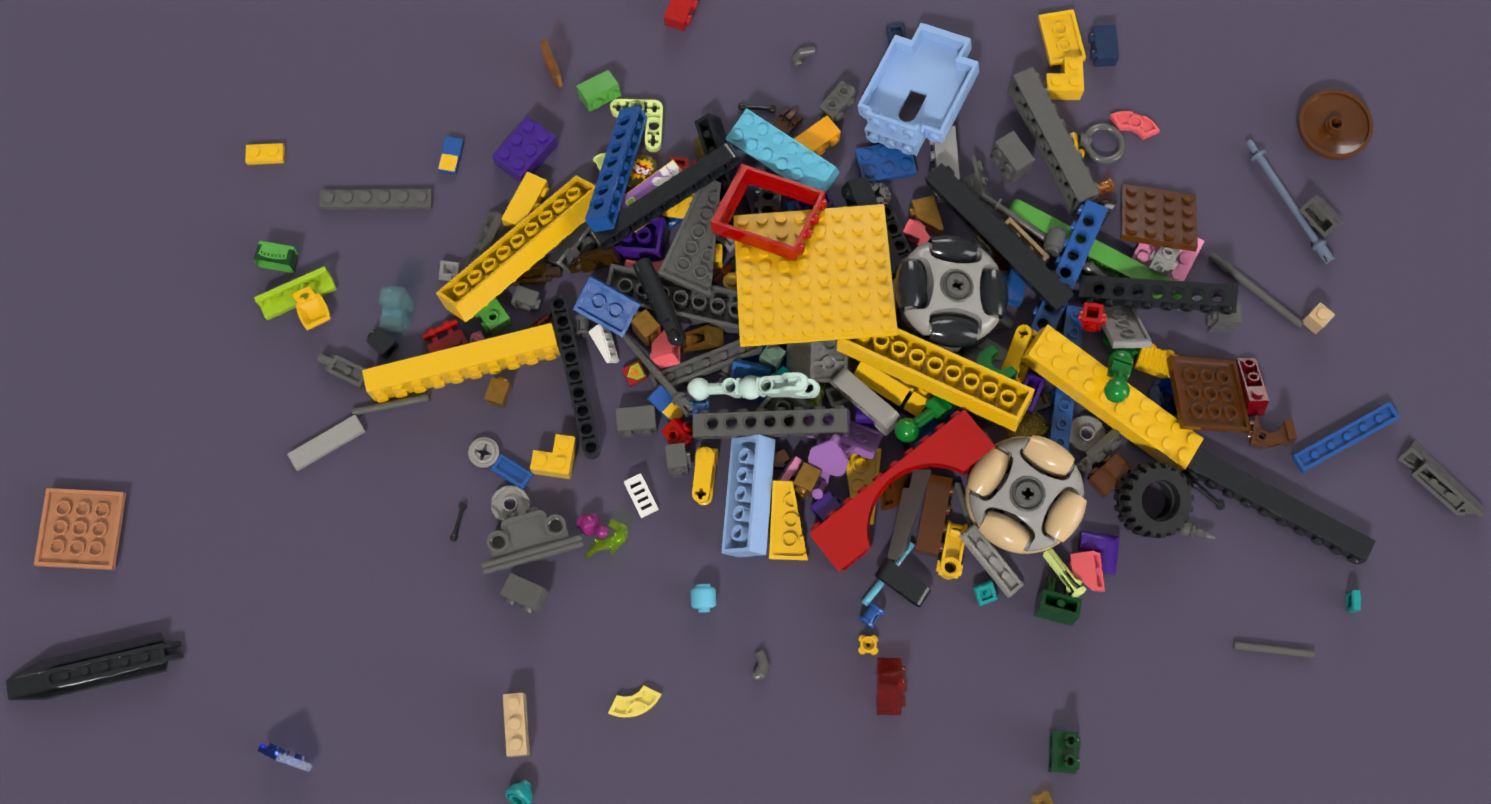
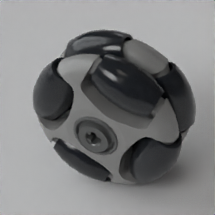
M940 235L929 238L928 242L921 244L904 257L892 273L897 328L952 353H964L979 346L1005 315L1008 305V285L1004 273L999 270L994 260L980 247L977 248V244L967 238L955 235Z

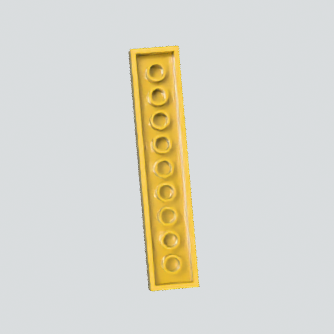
M577 175L574 176L436 292L444 307L464 322L473 318L477 312L487 306L490 301L501 294L504 289L515 282L517 278L585 222V216L596 185Z
M552 323L364 369L362 373L367 393L375 402L382 403L392 397L402 398L406 397L408 393H422L428 388H442L448 383L458 384L462 383L464 379H478L484 374H498L504 369L514 370L519 368L520 365H534L544 359L547 361L554 360L561 354Z
M1049 325L1038 331L1020 359L1028 367L1160 463L1169 464L1180 471L1185 470L1204 439L1193 430L1180 429L1177 418L1129 383L1127 384L1130 388V394L1125 401L1120 403L1109 401L1104 393L1106 383L1112 379L1107 376L1108 368Z
M897 328L898 335L837 340V351L1016 432L1035 391L1031 387Z

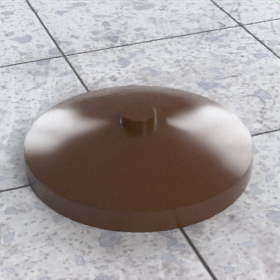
M1330 89L1314 94L1305 102L1298 115L1297 128L1301 140L1313 153L1329 160H1345L1356 156L1367 146L1373 134V119L1367 106L1358 97L1346 91Z

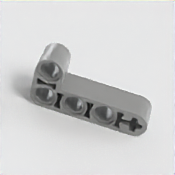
M843 368L830 382L837 391L873 420L875 427L885 436L895 428L896 423L900 420V415L894 408L846 368Z

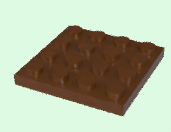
M1122 184L1120 189V240L1196 252L1198 248L1196 195Z
M1173 355L1166 358L1180 429L1246 434L1251 431L1236 361Z

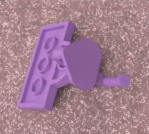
M808 417L805 424L808 426L812 425L814 417ZM826 417L825 424H832L834 417ZM850 421V435L807 436L817 439V445L813 446L810 450L808 462L811 466L822 471L820 481L812 491V496L815 499L823 497V492L829 483L830 476H842L847 469L848 457H851L854 453L872 460L884 434L878 430Z

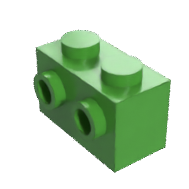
M609 70L576 86L579 98L589 112L621 96L619 84Z
M496 298L475 314L476 318L480 316L483 322L480 324L486 332L490 331L493 336L512 324L509 316Z

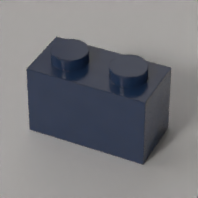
M1093 26L1091 33L1088 34V43L1092 47L1090 59L1093 60L1094 67L1116 66L1119 59L1116 26Z

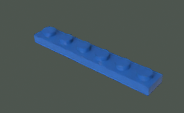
M1388 402L1296 453L1291 458L1300 472L1303 473L1400 419V416L1392 404Z

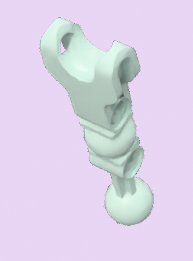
M800 372L764 377L749 375L743 379L727 378L723 383H708L704 378H694L687 386L688 396L693 401L698 402L706 400L709 395L726 394L736 399L742 397L749 400L756 399L759 396L766 397V395L769 397L805 399L815 398L820 392L819 383L813 379H808L806 375ZM771 383L770 389L767 390L768 384ZM812 384L814 387L813 391L807 393L805 390L808 385Z

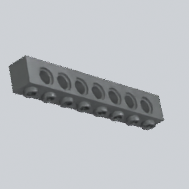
M842 405L833 406V409L815 406L812 410H806V407H794V410L779 407L775 408V411L757 408L755 412H748V409H737V412H729V410L722 409L718 410V413L700 410L699 414H693V437L697 440L732 439L759 434L766 437L850 435V411ZM833 416V423L826 425V417ZM790 417H794V424L792 426H787V419ZM808 417H814L812 425L808 426L805 424ZM755 418V426L748 427L749 420ZM770 418H775V424L768 427L767 421ZM736 419L737 425L734 428H730L729 422ZM713 420H717V421H718L717 427L714 428V429H711V428H710V423H711Z

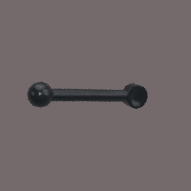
M743 103L738 105V109L741 111L746 108L769 110L771 113L776 111L775 105H770L769 107L749 106Z
M1191 482L1192 488L1197 489L1212 501L1218 510L1225 508L1224 503L1215 500L1198 486V482Z
M465 502L459 503L460 510L453 534L450 536L451 541H456L458 538L457 531L463 511L467 508Z

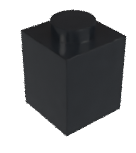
M380 327L372 330L367 336L366 342L386 360L399 347L397 342Z

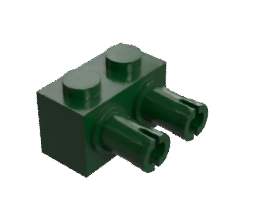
M1046 577L1044 589L1036 598L1034 616L1073 626L1080 617L1082 599L1072 597L1073 593L1068 594L1065 584L1063 594L1056 593L1058 579L1053 578L1052 581V577Z
M1050 731L1048 772L1077 773V770L1080 768V758H1077V749H1080L1081 745L1078 732Z

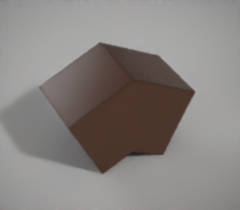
M784 449L774 454L773 469L784 470V464L790 461Z

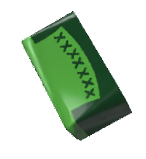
M259 240L253 261L261 268L295 273L299 253L294 246Z

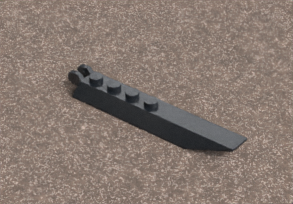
M159 632L40 660L6 680L8 700H48L167 672L168 661L180 660L184 657L183 653L167 656L166 649L179 648L182 646L181 641L165 643L162 634Z

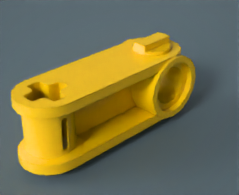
M1025 324L1020 325L1016 329L1007 356L1001 367V370L1013 366L1018 371L1014 380L1019 383L1025 380L1029 368L1020 359L1034 339L1031 336L1035 337L1038 333Z
M698 447L696 450L692 497L703 506L710 504L713 498L716 467L718 464L717 448ZM703 492H704V493L706 494V496H702V499H701V498L699 497V495H702Z
M948 520L947 531L944 535V548L940 560L937 561L936 572L942 578L951 580L953 578L958 579V576L961 577L963 565H961L965 544L958 536L967 529L968 524L960 525ZM945 565H952L954 567V572H947L945 570Z

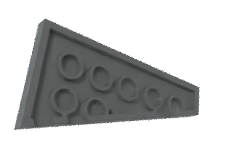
M715 180L695 193L658 272V276L708 298L711 297L716 234L711 231V220L719 207L721 183Z

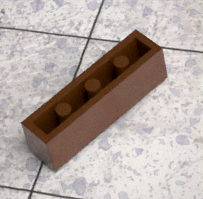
M930 474L925 488L913 553L937 557L939 552H943L944 541H941L942 533L946 534L948 522H945L946 514L949 515L951 503H948L949 496H953L955 485L951 484L952 478Z

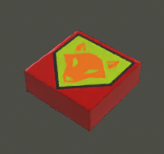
M639 361L622 369L630 387L648 379Z

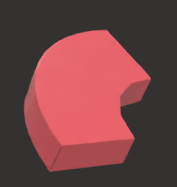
M1119 111L1109 116L1119 131H1132L1139 135L1142 140L1160 132L1158 126L1151 119L1133 113V111Z

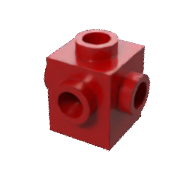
M1084 302V308L1079 311L1078 319L1079 322H1082V329L1096 332L1097 330L1101 331L1102 324L1106 325L1107 313H1104V304Z
M684 418L672 419L661 430L669 445L684 443L685 448L692 444L691 440L694 438L693 428Z

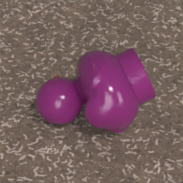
M581 514L578 517L576 526L581 529L585 536L596 534L601 539L608 536L609 529L605 525H600L597 514Z

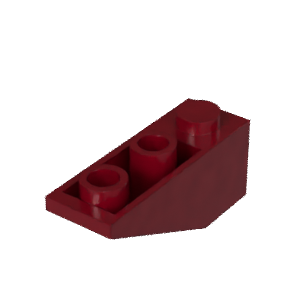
M1237 358L1236 363L1248 416H1264L1269 398L1256 358Z

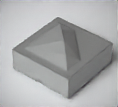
M441 260L438 280H452L459 272L460 262Z

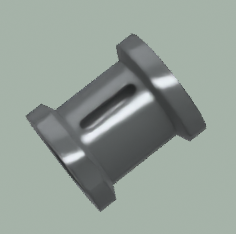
M582 314L576 315L577 331H575V336L590 337L591 319Z

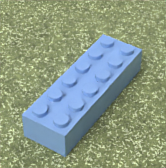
M760 434L731 439L722 554L734 557L766 555L775 439Z

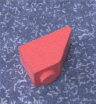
M663 330L652 343L650 359L659 369L680 364V346L675 347L671 345Z
M1087 551L1070 554L1069 566L1072 574L1091 590L1105 592L1100 552Z

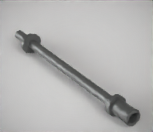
M984 192L980 194L981 200L993 207L994 212L997 210L1007 218L1011 217L1019 226L1045 242L1047 235L1003 206L1001 198L996 201ZM1070 252L1068 253V258L1070 260H1077V255ZM1092 260L1085 261L1082 268L1084 274L1107 276L1108 273L1094 265L1095 262Z
M626 332L622 339L672 396L671 402L677 405L686 417L691 415L689 411L694 413L695 408L685 398L686 395L683 392H678Z

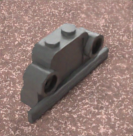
M534 507L527 509L526 514L519 515L517 512L507 515V519L501 523V531H493L489 534L487 546L490 549L493 560L482 562L481 566L483 574L494 571L498 572L569 552L584 545L581 535L569 536L566 521L562 516L553 514L548 517L544 511Z

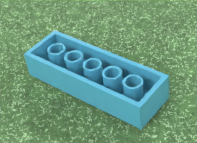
M747 108L725 138L734 148L775 175L825 191V193L840 173L836 166Z

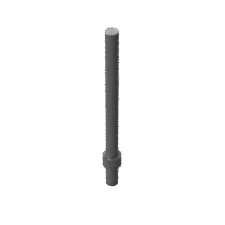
M1214 252L1209 256V259L1216 263L1221 271L1230 274L1295 326L1300 328L1304 323L1233 268L1229 261H1224Z

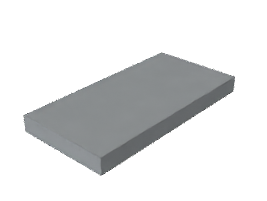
M1114 305L1113 307L1104 306V313H1107L1106 325L1102 324V327L1112 349L1151 348L1152 340L1134 306L1133 308H1123L1119 305Z

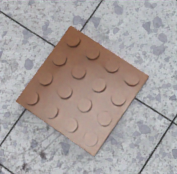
M46 488L34 566L115 571L126 493Z

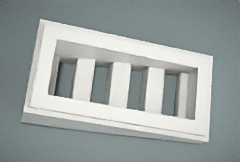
M600 324L596 325L589 331L594 343L606 363H618L619 358L611 331Z
M641 473L624 481V485L641 519L659 510ZM638 482H641L640 485H638V486H636V487H634V488L631 489L630 486H632V485H634V484H636V483H638ZM642 489L645 490L644 492L636 496L634 495V493L637 491H640ZM648 496V499L638 503L637 500ZM649 503L652 504V506H650V507H648V508H646V509H644V510H641V507H643V506H645V505H647V504H649Z

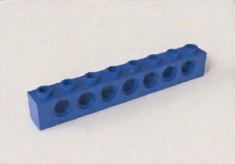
M639 105L620 109L593 196L585 216V221L593 232L614 229L647 121V116Z
M1087 200L1085 205H1080L1077 212L1080 215L1077 222L1073 221L1069 230L1072 232L1070 239H1065L1063 255H1058L1054 264L1057 266L1055 272L1060 276L1059 280L1063 284L1067 283L1072 289L1109 209L1090 200ZM1083 219H1090L1092 225H1084ZM1080 235L1085 239V242L1078 243L1075 237ZM1068 253H1075L1077 260H1070ZM1060 270H1068L1070 276L1067 278L1062 277ZM1042 301L1040 307H1035L1032 313L1034 320L1032 324L1028 323V326L1038 332L1040 328L1037 322L1042 320L1047 325L1056 329L1064 308L1057 314L1048 312L1045 309V303Z
M1067 305L1062 315L1060 334L1081 348L1083 329L1082 322H1079L1078 319L1079 311L1083 310V307ZM1053 385L1047 438L1060 444L1068 451L1075 400Z

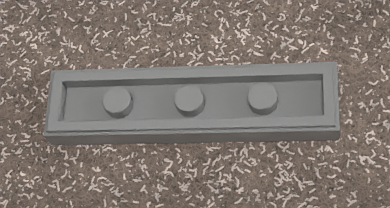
M353 415L289 452L287 455L295 469L299 471L366 431L357 416Z
M974 523L958 537L1009 598L1024 584L992 544L980 533L979 528Z

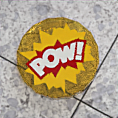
M647 155L636 156L627 185L636 187L657 172L658 166L656 161Z

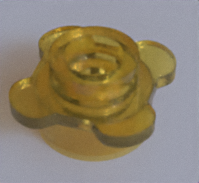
M1043 791L1042 794L1031 797V802L1034 804H1041V801H1044L1045 804H1054L1048 791Z

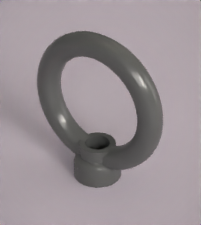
M1098 123L1092 125L1085 133L1080 132L1078 135V147L1084 148L1086 154L1095 162L1111 164L1118 161L1125 152L1126 142L1123 134L1110 124ZM1108 131L1116 137L1118 150L1114 155L1104 157L1093 151L1091 142L1092 135L1095 132Z

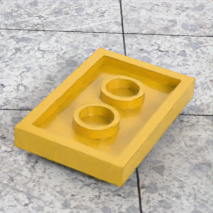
M1074 9L1038 15L1037 19L1049 67L1061 65L1064 57H1083V61H1085L1086 55Z

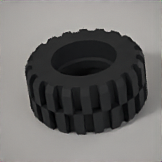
M1165 463L1137 464V467L1128 469L1127 472L1129 474H1123L1120 477L1122 482L1117 483L1115 489L1118 491L1117 494H1114L1113 498L1117 502V505H1114L1115 511L1119 512L1117 517L1120 522H1125L1124 527L1127 530H1132V533L1150 538H1165L1166 536L1175 535L1176 531H1181L1184 528L1183 523H1188L1190 516H1188L1189 512H1193L1194 506H1191V501H1194V495L1190 493L1192 486L1186 483L1188 478L1184 474H1180V470L1176 467H1171ZM1157 482L1164 491L1165 506L1156 518L1151 519L1142 507V495L1150 483Z

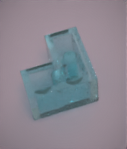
M382 285L378 302L382 307L379 327L386 333L405 335L406 330L410 327L409 313L413 311L414 301H412L405 288Z

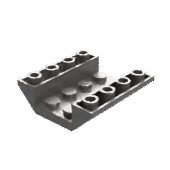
M837 340L788 343L786 345V368L788 373L800 372L806 375L808 379H813L817 382H831L843 368L854 374L860 364V361L837 351Z

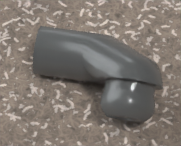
M814 46L799 48L791 58L794 67L802 66V59L804 57L815 55Z
M764 650L755 653L758 666L752 672V677L756 681L763 680L770 668Z

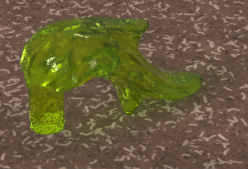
M611 519L608 526L616 529V533L605 540L594 539L596 544L587 552L585 561L601 550L611 549V554H613L627 539L628 527Z

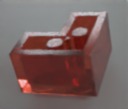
M877 657V715H901V709L905 707L906 698L903 692L907 691V679H903L905 678L906 670L905 666H902L901 658Z

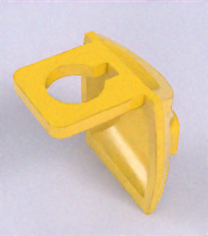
M309 286L292 294L293 298L298 302L296 303L297 313L306 330L313 329L331 319L324 299L319 293L315 294ZM303 293H309L307 298L299 296Z

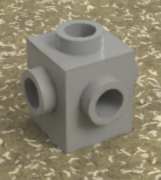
M1160 247L1158 251L1155 249L1150 257L1152 263L1149 268L1166 277L1170 270L1174 271L1179 262L1176 258L1180 250L1168 247Z

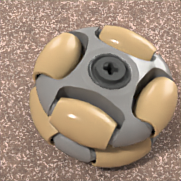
M1032 435L1031 437H1011L995 443V448L973 465L968 476L965 501L972 523L976 524L980 533L992 544L1003 550L1018 554L1043 552L1066 541L1082 521L1087 500L1084 499L1083 480L1074 463L1075 458L1060 444L1037 435ZM1022 491H1026V494H1029V498H1025L1022 495Z

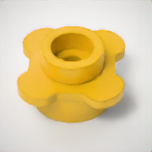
M859 636L860 648L858 652L861 655L865 653L877 654V636Z

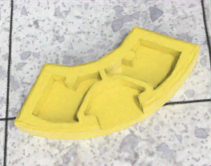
M643 685L640 691L632 696L623 697L616 695L608 714L623 718L641 715L650 710L658 702L662 694Z

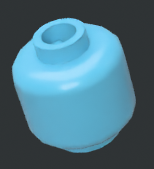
M710 584L695 585V588L691 589V607L698 609V613L710 612V608L716 606V590Z

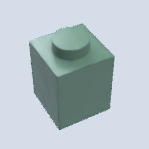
M775 344L767 345L759 357V363L772 367L771 371L776 373L786 357V351Z

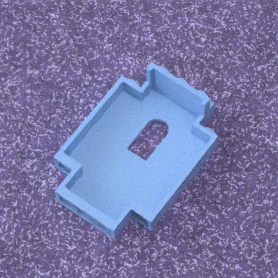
M920 23L912 40L895 35L858 104L859 114L867 119L868 122L865 127L866 138L873 143L878 142L890 149L895 148L907 155L912 154L917 156L926 138L932 142L943 143L980 72L979 62L967 58L972 49L971 38L924 23ZM911 91L926 95L915 119L904 122L899 118V113Z

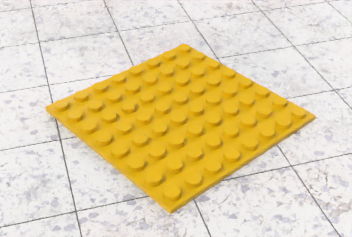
M884 204L825 208L824 211L821 210L817 226H813L812 236L810 240H806L805 250L802 255L798 256L796 261L735 241L740 347L898 335ZM812 210L734 215V227L794 247Z

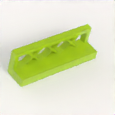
M324 266L254 297V299L261 307L265 319L270 320L295 309L298 302L293 298L292 294L309 286L315 294L319 293L321 296L337 290L331 274ZM303 293L299 297L307 298L309 293Z

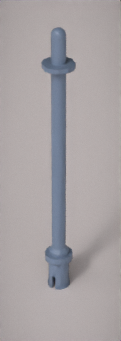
M1247 140L1246 145L1254 155L1250 160L1258 161L1312 241V250L1317 252L1324 265L1334 260L1335 257L1326 246L1327 242L1318 238L1264 158L1266 151H1260L1253 140Z

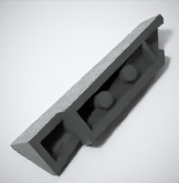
M586 221L568 235L547 258L548 262L556 267L560 266V269L566 274L570 273L568 267L571 261H574L581 253L591 251L596 245L590 236L592 229Z
M1416 440L1412 441L1398 457L1400 462L1414 470L1411 475L1456 515L1478 514L1483 516L1486 509Z
M930 469L914 470L910 487L903 488L887 557L889 560H900L901 555L909 549L916 513L931 474Z

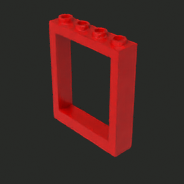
M741 164L711 220V231L714 234L796 261L798 256L802 255L805 250L806 240H810L812 236L813 226H817L821 210L824 211L827 206L825 191ZM749 184L814 205L794 247L729 225Z

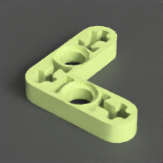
M644 99L613 100L610 104V110L614 117H618L619 111H616L617 105L621 106L620 109L627 108L626 105L628 107L635 105L642 107L643 112L647 116L645 126L646 149L653 153L659 151L662 146V103L658 100ZM654 106L657 107L656 112L652 110ZM656 122L659 124V128L651 130L649 125ZM652 135L655 136V146H651Z

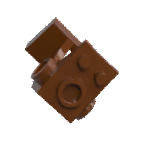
M1257 415L1253 420H1250L1252 429L1247 433V441H1250L1249 447L1261 450L1283 445L1287 447L1292 446L1297 439L1293 419L1285 420L1278 431L1270 433L1261 428Z

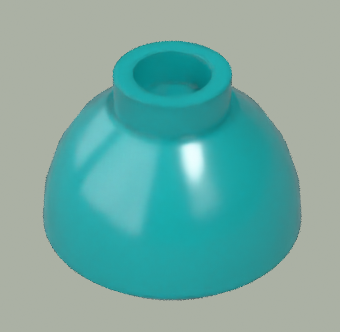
M521 780L520 783H515L506 790V798L512 804H531L533 799L532 785L528 781Z

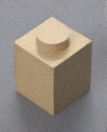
M1320 302L1302 321L1307 328L1314 334H1317L1335 314Z

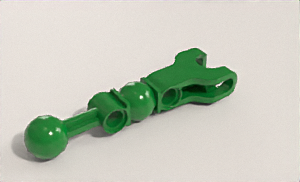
M1104 332L1102 342L1110 349L1107 376L1112 378L1106 383L1104 393L1109 401L1120 403L1125 401L1130 394L1127 380L1133 366L1132 356L1138 354L1140 348L1112 349Z
M991 345L979 353L977 364L1013 380L1016 378L1018 371L1013 366L1003 370L992 366V361L997 358L999 351L995 345ZM934 396L926 403L925 407L927 409L915 418L900 419L895 425V434L902 442L914 441L919 435V428L933 418L937 421L944 419L952 412V409L960 407Z

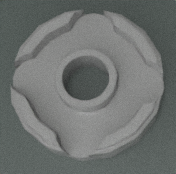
M1083 415L1072 420L1069 441L1071 447L1080 453L1086 454L1089 449L1106 435L1101 421L1089 415ZM1081 431H1090L1091 438H1083Z
M503 486L492 496V513L501 522L507 519L509 514L517 512L519 515L526 514V510L530 508L529 497L518 486ZM508 500L516 502L513 509L505 508V503Z

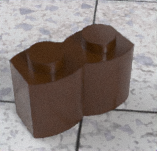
M1115 454L1113 457L1109 455L1102 461L1104 466L1100 469L1096 467L1088 474L1090 478L1087 482L1103 498L1116 487L1117 483L1122 482L1120 477L1123 474H1129L1127 471L1131 467L1118 454Z

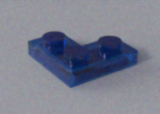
M269 743L268 746L260 744L257 750L276 761L310 772L313 765L306 761L307 757L298 753L295 756L289 755L290 751L273 743Z

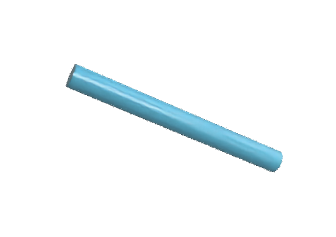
M910 542L908 551L901 555L900 560H893V562L900 566L915 545ZM878 580L861 603L867 607L885 584Z

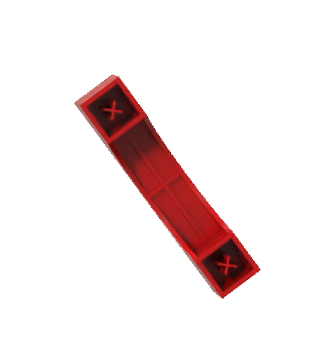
M965 409L962 412L958 410L953 413L947 424L943 422L934 429L935 433L932 436L926 435L919 441L920 444L917 448L911 447L903 454L904 458L899 462L898 460L893 461L888 466L889 470L887 472L877 474L872 479L873 483L869 486L866 484L857 491L858 495L853 499L851 497L847 498L841 503L843 507L838 511L832 510L826 515L827 519L823 523L819 521L810 528L812 531L809 535L838 572H844L872 549L870 542L871 516L879 497L891 483L914 470L932 467L950 469L965 475L980 458L995 448V445Z

